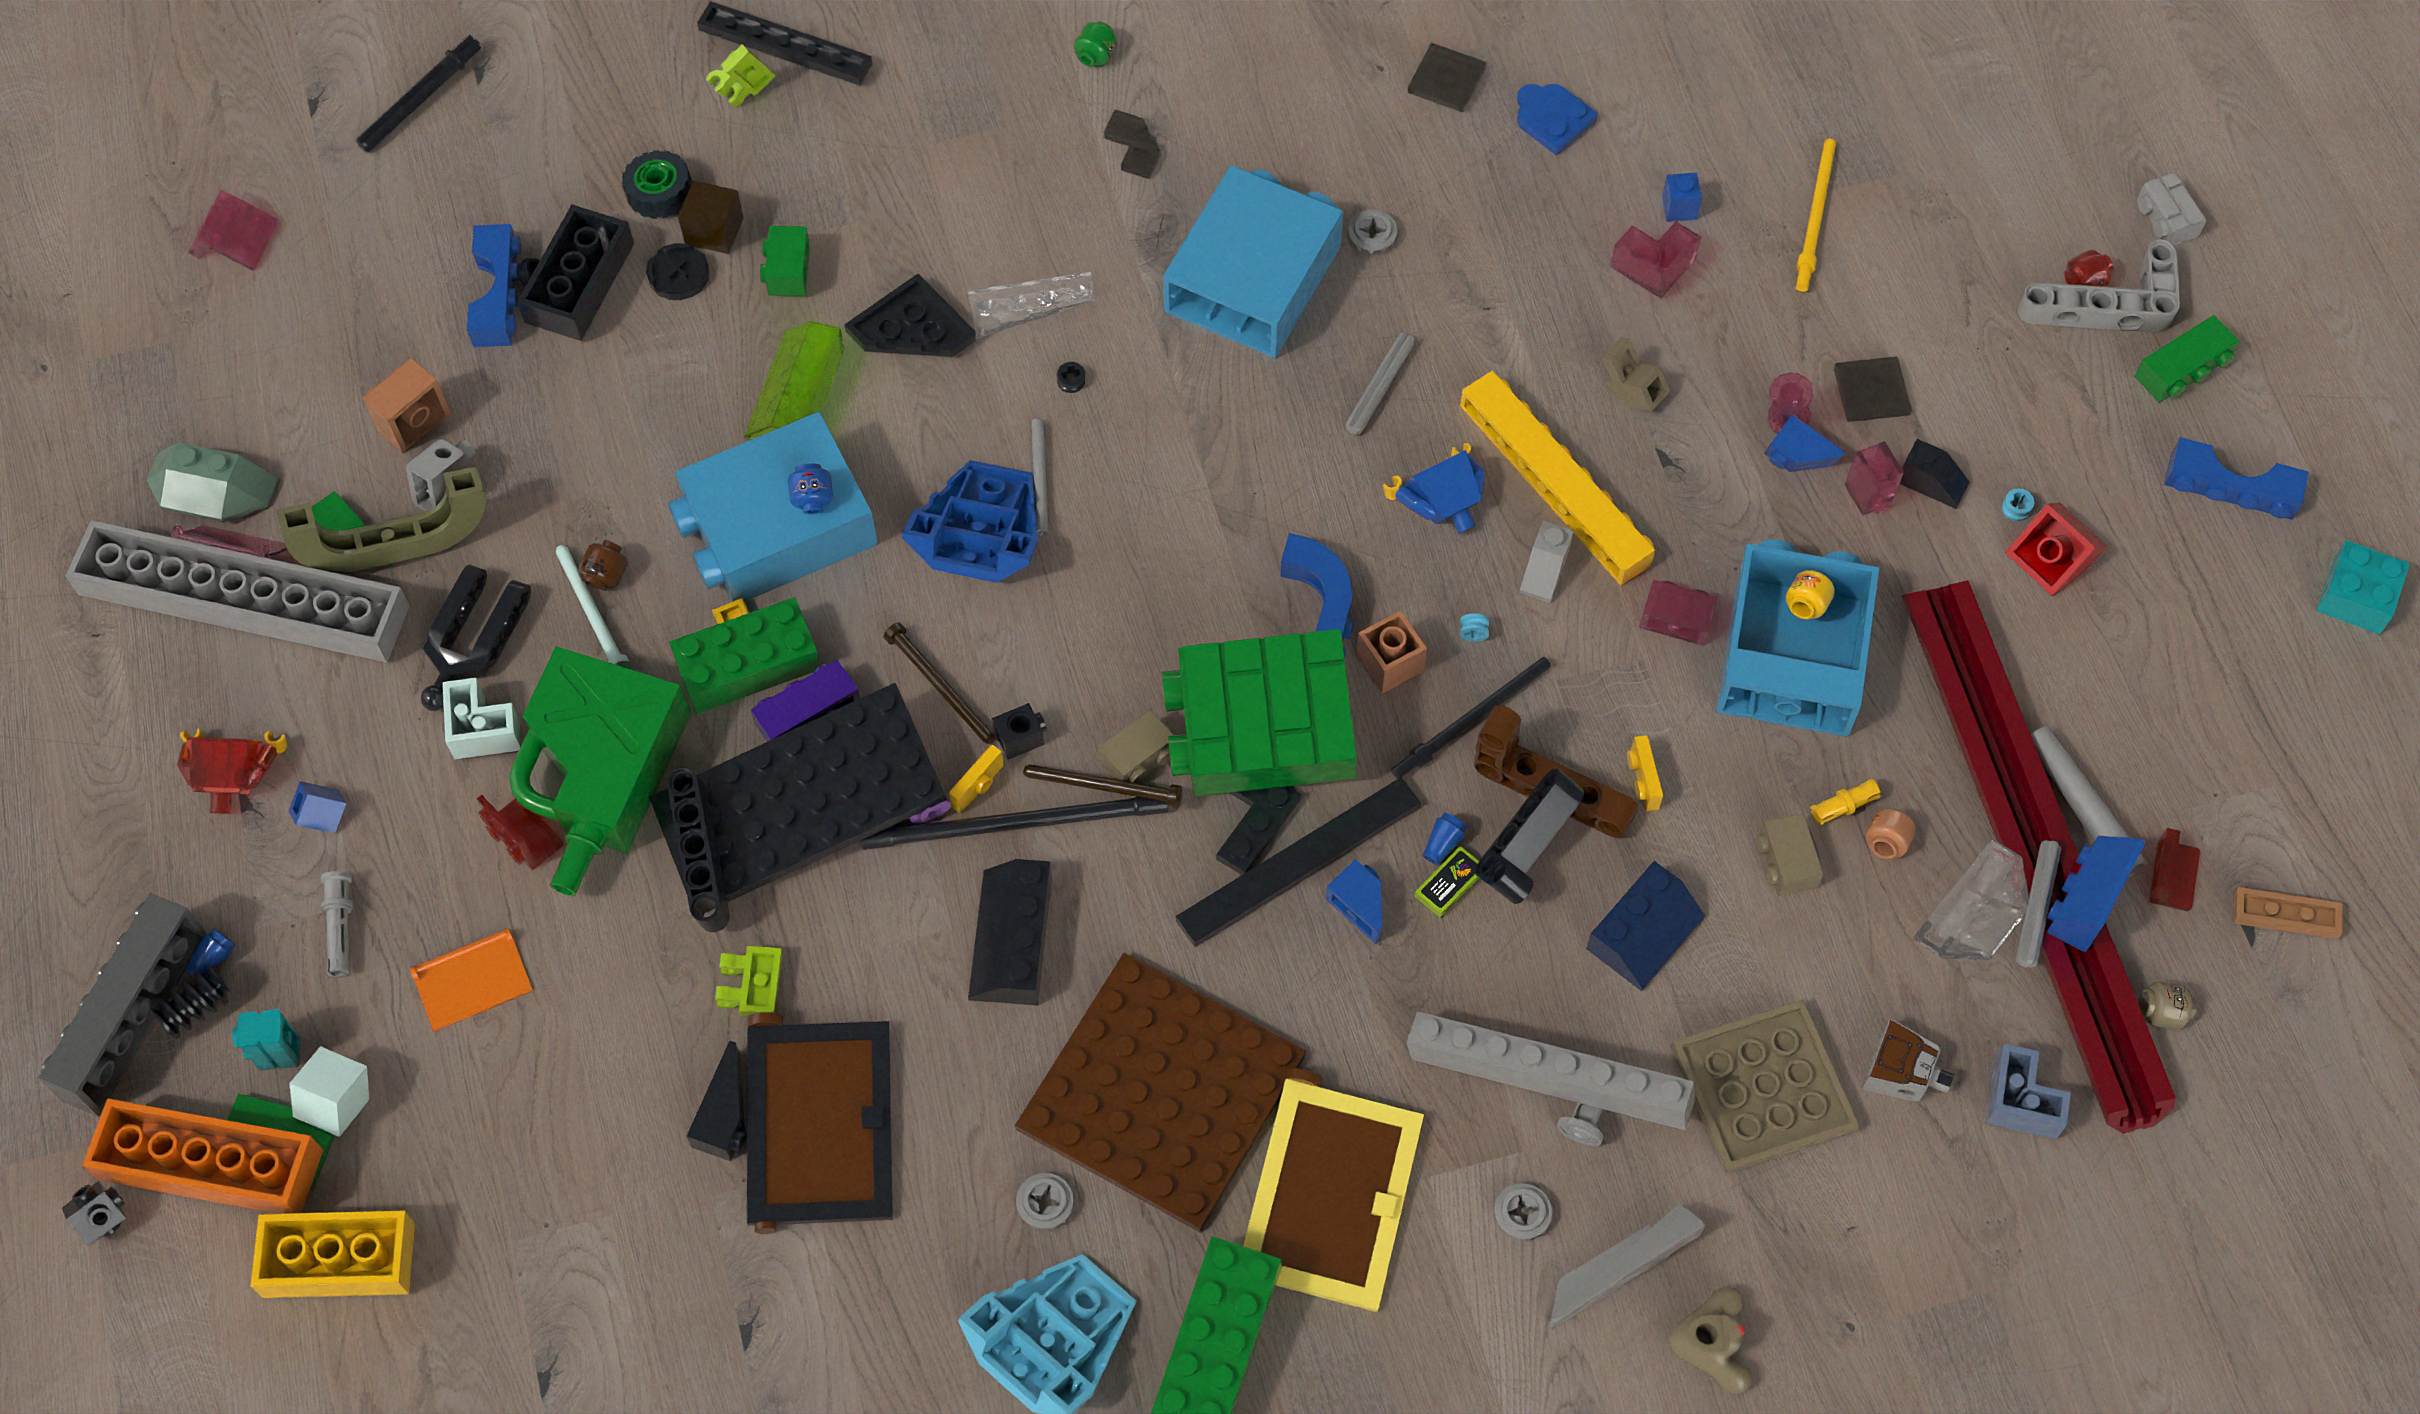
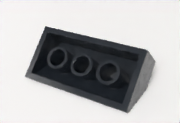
M1014 859L984 870L968 995L969 1001L1038 1006L1052 883L1050 861Z

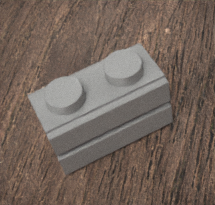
M2175 172L2163 176L2161 179L2157 178L2146 182L2137 198L2138 208L2142 214H2147L2153 223L2155 235L2172 243L2173 246L2180 244L2182 241L2186 242L2197 238L2207 222Z

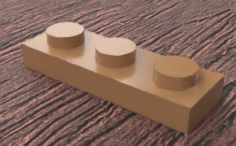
M2237 887L2233 892V923L2338 940L2342 935V903Z

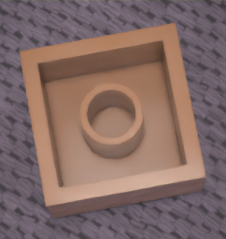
M412 358L403 365L396 367L390 376L379 385L373 386L362 398L378 433L402 454L451 414L437 379Z

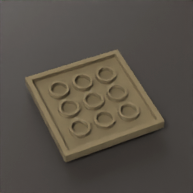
M1803 999L1672 1042L1671 1048L1684 1078L1694 1081V1102L1725 1175L1856 1132L1860 1127Z

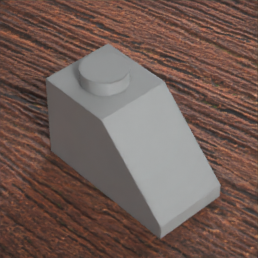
M1542 521L1519 591L1520 594L1551 603L1570 551L1574 530Z

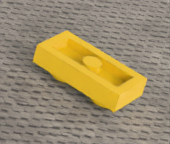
M1648 735L1634 737L1631 750L1627 751V761L1630 770H1635L1636 772L1635 792L1639 801L1643 800L1646 812L1659 810L1663 792Z

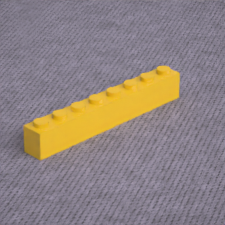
M1492 370L1462 389L1460 407L1568 528L1574 530L1576 537L1620 586L1651 567L1655 554L1654 545L1651 540L1638 532L1633 526L1631 518L1625 512L1621 513L1613 504L1610 495L1605 490H1600L1592 481V477L1587 469L1580 467L1572 459L1568 448L1562 444L1560 445L1552 437L1548 426L1543 422L1540 423L1532 415L1528 404L1523 400L1520 401L1513 394L1510 385L1505 379H1500Z

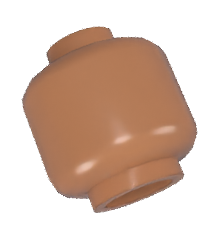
M1883 809L1873 817L1866 832L1868 847L1879 858L1897 859L1903 857L1909 850L1915 837L1916 827L1914 821L1906 813L1897 809Z

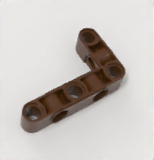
M1494 706L1478 735L1474 762L1477 772L1500 785L1529 797L1548 772L1555 768L1559 769L1584 789L1583 798H1589L1594 802L1589 805L1580 802L1570 815V818L1608 836L1623 838L1639 809L1638 804L1632 798L1518 745L1521 725L1520 716L1506 706ZM1521 769H1527L1531 771L1533 774L1526 776L1522 775L1518 771Z

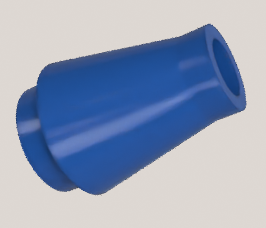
M1443 813L1441 818H1436L1422 856L1429 862L1439 866L1442 860L1466 836L1464 834L1467 828L1466 824L1449 813Z
M212 928L208 934L204 933L192 958L184 969L192 976L195 972L206 976L205 965L209 963L215 969L233 954L231 950L236 944Z

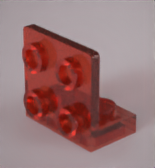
M483 795L476 798L482 809L478 812V815L487 825L485 826L486 830L495 841H503L508 847L506 851L518 865L524 862L533 871L564 846L562 839L539 815L520 806L516 799H513L500 811H497Z

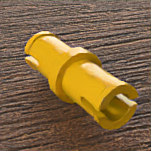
M1870 778L1851 789L1846 790L1842 788L1836 791L1835 796L1816 805H1811V814L1819 826L1843 814L1849 816L1855 813L1856 808L1873 800L1880 799L1881 792L1879 786L1874 779Z

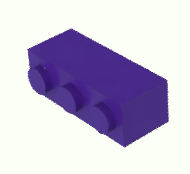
M837 659L830 664L819 666L813 674L803 680L791 682L784 691L777 695L762 699L751 709L755 725L768 742L860 699L858 688Z

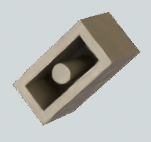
M1149 709L1098 747L1099 763L1114 779L1141 783L1148 776L1149 771L1157 765L1163 766L1170 761L1168 736L1174 734Z
M1804 813L1765 820L1760 833L1756 836V842L1760 854H1765L1768 863L1766 866L1767 879L1770 885H1775L1777 895L1781 896L1818 888L1824 874Z

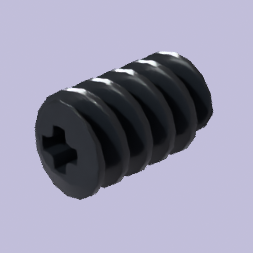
M209 963L205 965L208 976L205 977L198 972L193 973L195 985L183 980L181 984L184 993L181 994L172 988L169 990L171 1002L159 997L157 999L159 1010L156 1011L150 1007L167 1032L176 1039L181 1036L179 1025L188 1030L193 1028L190 1017H194L201 1022L205 1020L203 1008L215 1013L217 1011L216 999L225 1005L229 1003L227 991L230 992V990Z

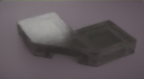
M1114 110L1104 130V139L1129 146L1121 163V171L1150 179L1160 158V149L1156 141L1150 135L1143 118Z

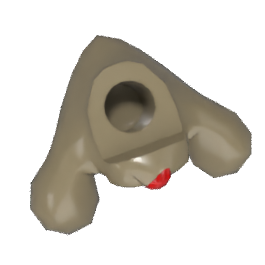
M1726 1286L1714 1291L1704 1304L1684 1318L1672 1330L1667 1342L1672 1351L1682 1360L1711 1376L1725 1391L1738 1394L1748 1390L1752 1377L1750 1369L1741 1363L1729 1361L1730 1356L1739 1349L1741 1338L1744 1336L1745 1331L1739 1325L1737 1318L1734 1317L1742 1310L1743 1298L1736 1289Z

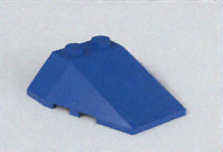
M970 460L947 480V486L940 493L935 491L929 497V503L922 509L916 508L911 513L902 532V539L933 570L995 583L1028 566L1038 545L1032 473Z

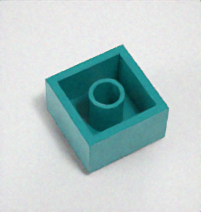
M2345 540L2332 560L2316 611L2380 635L2394 615L2410 563Z

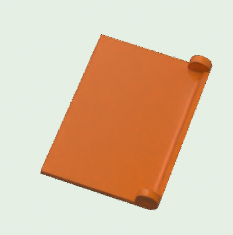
M509 928L409 968L433 1032L533 991Z

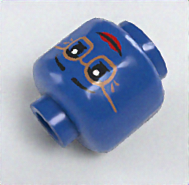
M816 463L802 464L795 467V472L791 473L788 478L791 504L795 508L803 509L804 514L823 512V507L830 504L833 500L830 473L822 469L820 464Z

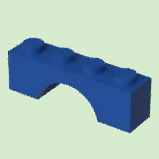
M511 224L476 225L473 227L472 253L478 269L486 271L495 277L494 284L489 292L482 298L468 304L467 332L473 347L511 346L512 333L517 332L516 315L513 314V308L518 307L517 301L519 299L517 288H515V281H519L517 275L519 263L516 262V255H521L522 247L521 239L519 236H515Z
M2180 437L2171 452L2164 485L2174 487L2178 491L2196 493L2206 496L2211 500H2221L2239 505L2244 509H2254L2269 513L2277 518L2292 520L2303 503L2309 471L2276 463L2271 470L2259 476L2247 477L2237 475L2220 464L2214 454L2212 445Z

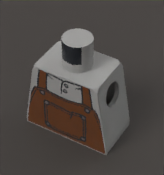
M1889 1019L1882 1032L1862 1089L1919 1102L1928 1086L1947 1093L1954 1073L1935 1066L1940 1053L1938 1045L1897 1021Z

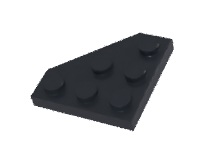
M919 273L844 324L847 334L865 352L954 357L978 340L977 332Z

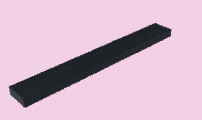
M1402 777L1176 915V922L1193 946L1196 947L1420 808L1421 802Z

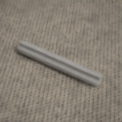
M1402 332L1396 338L1346 422V430L1349 433L1358 436L1364 430L1414 345V337L1412 335Z
M2044 840L2040 845L2016 955V961L2021 967L2033 968L2037 965L2061 853V846L2056 841Z

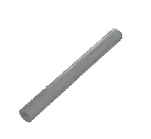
M1034 419L1031 421L1036 530L1039 536H1044L1049 533L1044 420Z

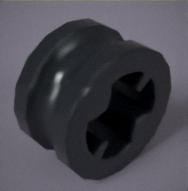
M1076 362L1062 364L1057 370L1058 387L1066 393L1080 391L1085 385L1084 368ZM1074 373L1075 381L1068 382L1067 374Z

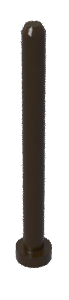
M897 622L891 625L883 635L888 644H896L984 743L991 744L995 740L994 733L905 635L907 629L903 624Z
M1030 764L1025 766L1023 774L1027 778L1167 802L1169 808L1178 809L1182 799V786L1171 784L1170 788H1163Z

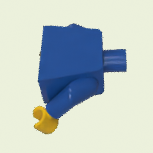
M1465 443L1463 444L1462 452H1458L1455 447H1452L1450 458L1412 476L1405 482L1406 486H1402L1399 476H1393L1392 481L1395 487H1388L1384 483V495L1390 500H1398L1408 509L1426 520H1432L1435 524L1451 518L1460 534L1476 526L1468 508L1481 501V494L1484 490L1485 471L1471 454V445Z

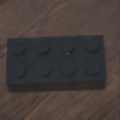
M571 204L517 301L524 323L582 341L634 245L629 223Z

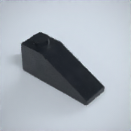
M729 1040L686 1137L692 1148L731 1161L735 1151L740 1152L743 1148L747 1133L745 1132L741 1054L736 1042Z

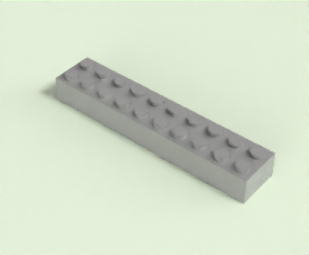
M92 520L65 575L76 593L80 596L386 663L410 607L401 587Z

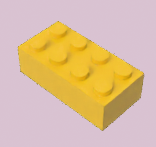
M406 1211L258 1214L250 1286L262 1298L409 1294L415 1222Z

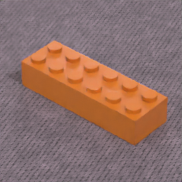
M107 1099L82 1167L99 1181L276 1214L302 1213L323 1149L309 1135Z

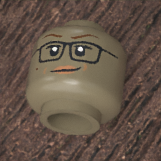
M2154 982L2148 989L2143 990L2139 1000V1007L2143 1017H2145L2149 1025L2154 1027L2181 1029L2196 1013V1001L2191 997L2188 988L2182 984Z

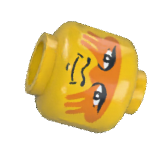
M1806 570L1800 572L1793 580L1786 592V603L1791 612L1798 618L1817 619L1825 613L1834 598L1835 588L1830 579L1823 573Z

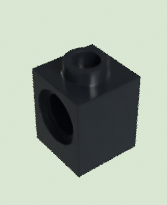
M1030 703L992 718L995 736L1007 760L1044 745L1043 732L1047 731L1046 724L1040 712L1034 714ZM1019 727H1025L1029 729L1025 733L1014 732V730Z

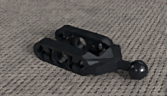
M471 564L462 570L428 633L427 642L423 647L426 656L439 672L434 685L426 687L421 693V703L426 709L438 711L444 707L442 682L486 675L488 669L498 660L528 605L531 596L530 585L516 580H511L508 583L480 633L470 657L451 651L450 648L486 585L487 571Z

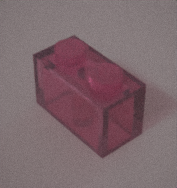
M1884 441L1856 452L1844 486L1862 516L1872 512L1881 513L1892 505L1904 471Z
M1653 579L1639 628L1703 646L1717 597L1711 596L1702 590H1690L1679 587L1670 581Z

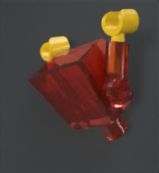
M199 728L196 735L191 737L188 731L184 730L180 733L184 743L181 746L177 767L186 783L192 787L193 792L211 794V814H231L232 794L250 795L252 789L257 787L269 770L277 754L283 753L287 749L288 744L285 734H282L279 740L273 741L274 735L272 731H267L264 734L266 744L262 746V741L252 739L205 738Z

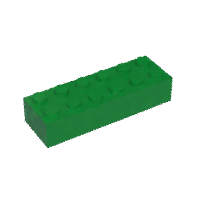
M1211 1236L1151 1414L1234 1413L1282 1270V1259Z

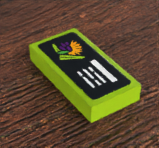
M1460 846L1415 891L1414 897L1441 918L1479 879L1475 874L1479 861Z

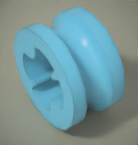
M2018 488L2009 491L2002 503L2003 514L2008 519L2016 522L2027 519L2034 507V498L2030 492ZM2013 501H2018V505L2020 502L2023 503V509H2018V505L2016 508L2013 507Z
M1471 613L1460 618V626L1462 628L1460 629L1459 636L1462 639L1478 642L1489 637V630L1487 628L1489 626V618L1487 616Z

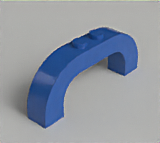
M1289 533L1281 559L1280 577L1307 583L1320 594L1323 600V607L1316 631L1341 629L1342 643L1344 638L1350 640L1354 626V620L1349 619L1352 588L1345 566L1323 544L1304 536ZM1343 648L1344 659H1345L1346 649Z

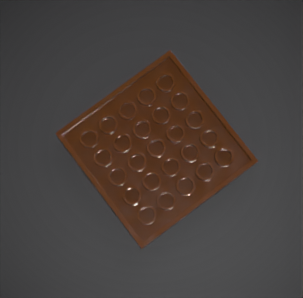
M1123 953L1016 1122L1015 1130L1200 1233L1282 1096L1288 1070L1299 1067L1306 1055V1050L1130 955Z

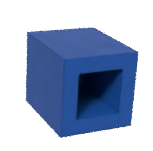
M1697 173L1666 175L1662 193L1666 222L1697 220L1702 200Z

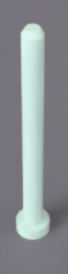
M559 545L556 548V555L609 660L608 662L629 669L631 663L627 655L620 654L585 582L582 581V576L569 549L564 545Z

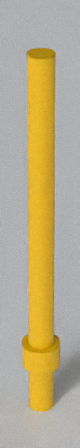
M1826 139L1824 141L1803 252L1798 256L1796 268L1799 272L1796 289L1800 292L1808 290L1811 273L1815 271L1817 257L1815 256L1836 148V141L1834 139Z

